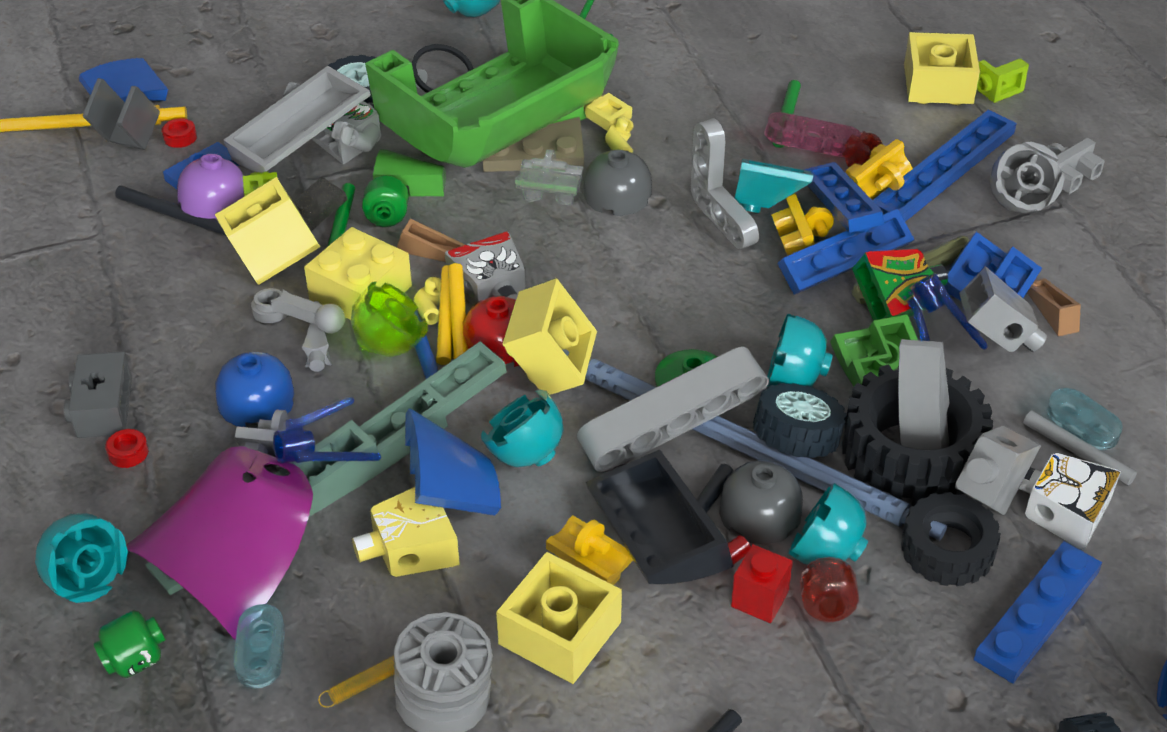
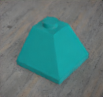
M742 159L734 198L738 203H741L740 205L746 211L760 213L761 207L770 208L812 183L813 174L807 170Z

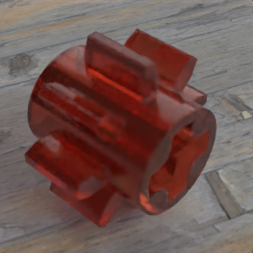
M863 131L859 137L852 134L844 144L846 149L841 155L845 158L848 167L854 163L863 165L870 159L871 151L879 144L883 145V143L873 133Z

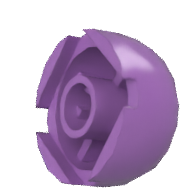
M203 155L200 159L188 164L180 174L177 185L178 204L181 203V209L192 216L207 219L216 218V212L222 211L245 197L243 189L244 174L238 166L222 158L220 155Z

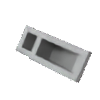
M901 339L899 346L898 392L901 445L918 450H937L949 447L950 440L946 414L950 401L943 342Z

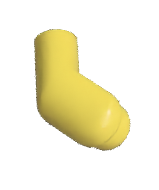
M623 116L619 117L616 124H612L607 131L605 141L611 150H625L633 153V149L627 143L631 136L630 131L634 127L630 119Z
M437 277L428 278L425 281V287L421 288L414 297V305L424 323L428 325H434L439 320V310L437 307L440 304L441 279Z

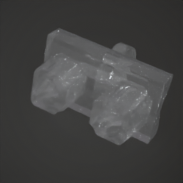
M546 150L544 159L532 158V160H522L519 175L515 179V188L522 189L525 200L538 201L543 198L544 192L555 193V201L558 204L572 205L582 181L583 166L568 165L567 162L556 161L555 150Z

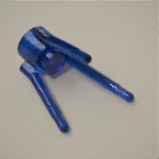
M936 273L921 279L910 287L914 297L910 298L907 303L914 313L921 341H930L922 308H926L928 313H931L946 305L979 347L983 350L987 349L988 344L976 328L967 322L966 316L947 294L948 292Z
M347 397L303 417L286 420V429L275 431L273 436L274 453L279 463L294 461L296 463L307 461H379L381 454L365 452H316L312 432L303 429L305 425L354 403L353 397Z

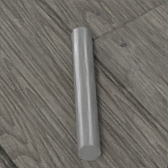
M1032 410L1026 415L1023 424L1085 461L1121 471L1118 480L1129 486L1135 479L1137 472Z

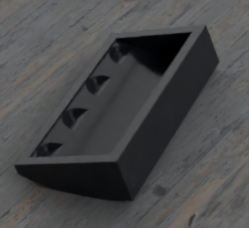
M660 449L586 482L591 495L648 584L662 585L689 582L734 567L726 539Z

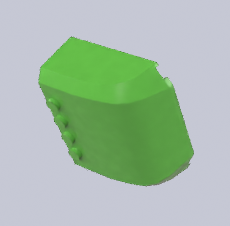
M501 0L508 52L422 96L417 94L412 63L396 51L391 50L366 62L365 66L374 109L379 115V121L428 156L440 162L465 168L485 160L601 97L615 65L619 46L618 39L554 0Z

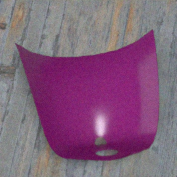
M244 446L230 447L221 452L210 463L198 480L172 507L144 532L126 544L127 549L140 555L180 584L221 623L235 641H238L260 614L288 570L306 528L313 500V491L306 475L296 465ZM267 464L281 466L287 469L290 475H275L267 471L264 466ZM249 472L256 479L248 483L244 482L243 474Z

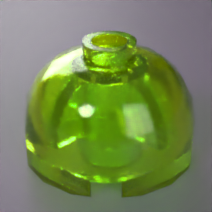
M377 281L371 282L352 307L351 325L357 337V342L365 351L374 352L382 356L394 357L406 354L427 334L428 323L425 317L421 322L415 314L419 307L403 291L388 283L378 287L376 286Z

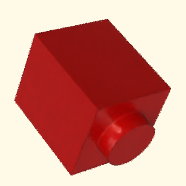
M752 544L734 574L731 607L771 624L789 593L793 560Z

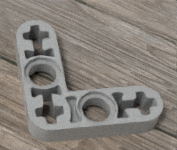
M711 118L696 123L694 126L691 193L697 206L737 249H743L758 242L759 231L752 216L722 186L725 134L719 121Z

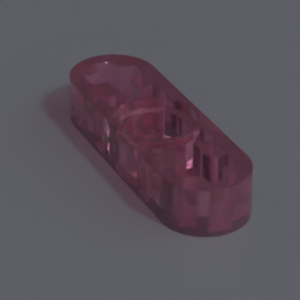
M783 112L772 113L768 118L764 131L767 139L773 143L844 158L855 157L863 141L862 133L854 127ZM807 133H814L819 135L820 137H814Z

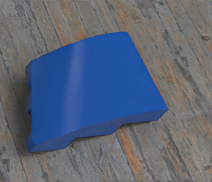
M409 408L406 412L405 446H410V474L415 475V503L495 516L501 509V496L497 473L491 460L482 452Z

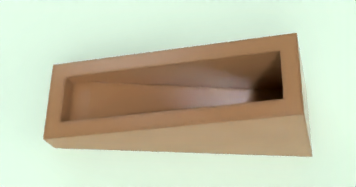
M410 219L401 233L397 248L410 255L446 262V251L464 246L465 244Z
M1047 279L1035 280L1027 293L1058 336L1079 332L1081 304Z

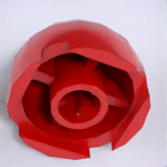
M505 296L489 297L480 300L471 307L463 321V335L468 349L481 341L501 358L505 364L514 362V367L519 366L503 346L516 299Z

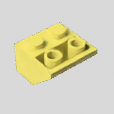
M277 177L215 214L226 236L258 285L320 248L308 225Z

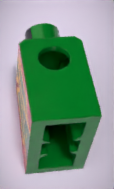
M918 249L865 252L852 267L873 321L908 314V317H912L924 311L939 297L938 287L945 286L948 282V274L945 267L941 264L928 267L923 253Z

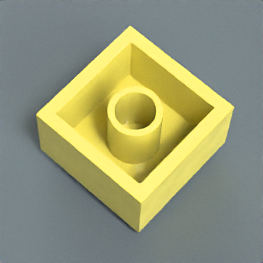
M909 32L904 62L908 102L921 104L950 103L952 105L974 104L980 74L974 35Z
M353 227L349 228L304 266L309 300L313 302L319 301L322 305L336 304L342 308L346 318L364 327L370 325L412 287L409 253Z
M556 278L519 291L503 346L507 353L524 370L528 379L539 390H546L551 395L584 384L597 330ZM564 349L569 351L568 356L563 352Z
M546 552L497 610L498 644L574 684L621 623L622 589Z

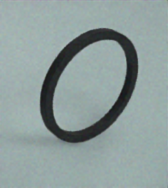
M444 44L427 45L418 50L412 60L415 82L426 93L434 89L427 86L417 72L416 64L423 54L430 51H445L458 57L465 64L468 72L474 69L466 55L458 49Z

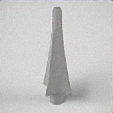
M312 323L309 324L302 349L307 355L305 368L309 367L312 371L319 372L324 369L325 364L331 366L332 363L328 352L329 344L325 331L320 330L317 325Z

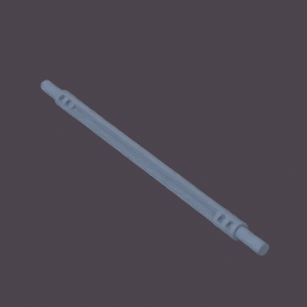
M564 349L563 352L568 356L569 351ZM595 358L589 361L585 380L630 401L657 388ZM717 416L692 429L756 460L770 461L784 466L795 478L824 492L829 486L831 487L833 483H836L852 494L865 511L899 527L905 524V519L911 506L909 503L812 458L796 457L792 454L779 452L776 448L766 445L762 439L760 440L757 433L721 416ZM932 521L929 536L940 541L946 532L947 525Z

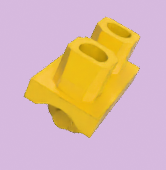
M895 139L888 146L879 144L871 151L868 161L863 165L854 163L846 169L845 173L873 200L888 187L895 191L903 187V176L912 170V166L905 156L903 141Z
M796 194L786 198L789 208L771 214L778 234L782 236L780 238L787 256L814 245L813 236L825 237L834 225V217L830 210L826 208L811 207L808 213L804 215Z
M572 515L560 532L546 540V549L612 585L620 579L621 573L633 561L627 549L604 534V525L595 519L585 523Z

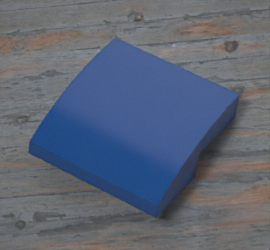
M143 58L105 63L91 68L79 76V81L90 95L96 80L100 78L104 79L124 102L127 99L131 86H137L150 101H166L168 88Z
M976 232L948 270L947 284L940 288L961 301L959 293L986 266L1018 295L1024 298L1042 267L1014 247L1005 253Z

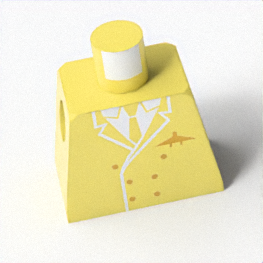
M415 487L374 505L370 510L373 532L352 538L359 563L383 556L390 575L395 577L460 565L457 536L444 508L415 503Z

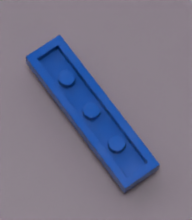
M836 162L804 169L811 171L813 174L812 183L807 186L849 233H865L870 231L872 227L884 225L883 211Z
M896 209L884 214V225L872 227L868 232L849 233L844 231L782 258L777 264L793 294H798L852 270V267L865 252L897 250L909 245L915 239L899 210Z
M1063 541L976 649L974 661L1009 682L1014 683L1098 575L1102 562Z

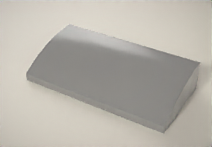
M327 66L225 138L224 143L232 161L254 172H266L371 96L370 91Z

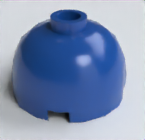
M265 352L242 353L231 358L222 366L215 382L216 402L219 413L225 421L238 427H246L245 423H259L260 419L272 420L273 414L277 409L286 410L288 414L294 404L293 397L295 393L289 370L277 357Z

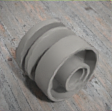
M449 612L433 613L411 622L399 635L394 649V697L396 710L406 725L417 732H466L475 727L486 714L490 699V676L492 673L493 654L490 639L480 625L463 615Z

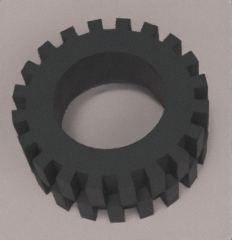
M889 364L879 367L878 377L869 372L863 376L862 385L857 383L854 386L852 396L849 397L842 442V454H846L844 463L847 469H855L854 478L864 483L869 481L871 482L870 486L888 492L898 499H902V497L912 499L911 506L913 507L916 505V501L921 498H927L930 494H944V492H952L955 495L964 494L955 488L956 481L979 437L993 429L991 406L989 403L983 404L985 395L979 388L969 391L971 381L964 376L958 380L953 379V370L946 368L950 401L946 414L950 440L949 447L937 450L912 449L891 441L881 433L887 428L900 425L898 396L899 366L898 370L895 371L892 370Z

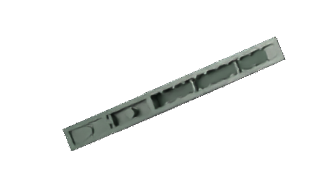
M480 341L361 426L350 420L293 460L291 463L304 472L313 491L309 517L360 487L410 453V446H405L406 412L409 408L445 429L448 427L446 416L507 372L505 362ZM282 468L275 475L288 476L290 472ZM148 562L145 564L150 573L169 595L183 589L180 584L152 563Z

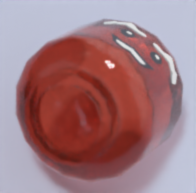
M824 557L810 562L803 569L800 578L803 607L811 617L828 623L838 622L849 617L856 610L859 602L856 574L847 562L839 558Z

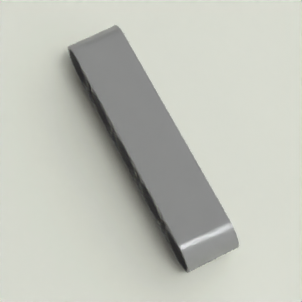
M738 347L589 421L579 429L577 440L595 470L607 472L756 397L765 390L769 379L748 348Z

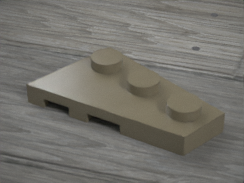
M580 117L549 124L483 160V172L584 168Z

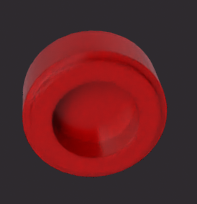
M173 119L162 127L164 142L170 147H186L197 139L195 124L188 119Z
M135 429L120 430L112 434L105 444L109 461L114 466L120 468H129L140 464L146 459L149 452L145 435Z

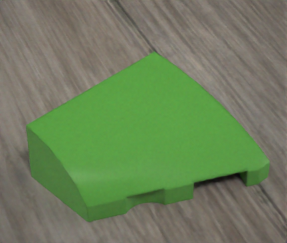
M379 150L375 161L373 179L383 175L393 176L401 180L405 186H409L410 196H444L446 169L444 166L411 158L390 150Z
M908 314L874 320L870 327L866 329L835 334L830 343L846 376L852 385L855 386L857 383L862 385L863 376L869 372L878 377L879 367L889 364L893 371L898 369L901 339L918 340Z

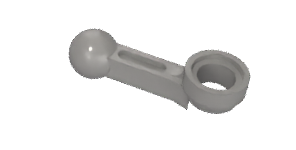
M274 288L263 289L256 293L251 303L253 317L261 323H276L289 315L315 324L320 330L329 334L340 331L345 324V313L338 305L331 303L322 305L290 294L284 289L283 292Z

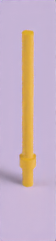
M155 105L160 111L155 125H161L162 121H170L177 118L187 119L186 107L160 108L159 105ZM83 113L0 119V132L91 126L83 118Z

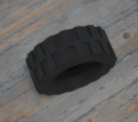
M944 492V494L934 493L930 494L927 498L919 499L914 507L911 506L905 519L901 541V551H904L905 561L910 563L913 571L923 575L924 579L930 582H938L940 585H956L957 587L979 581V578L985 577L989 573L990 567H993L1000 542L1001 533H998L1000 526L998 521H995L993 518L994 514L989 509L983 507L981 502L974 501L963 494L955 495L952 492ZM937 521L947 525V527L961 530L970 536L971 546L965 551H950L936 546L929 538L932 528L931 522Z

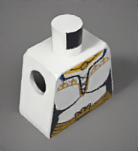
M1059 453L1052 454L1042 472L1030 467L1019 487L1020 490L1030 494L1025 515L1031 521L1070 544L1085 550L1112 499L1121 471Z

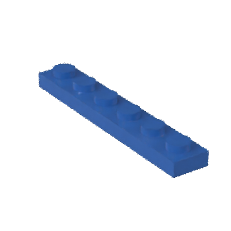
M988 109L904 175L903 187L897 191L891 188L886 189L873 200L874 203L883 211V215L898 209L906 222L1015 133L1016 122Z

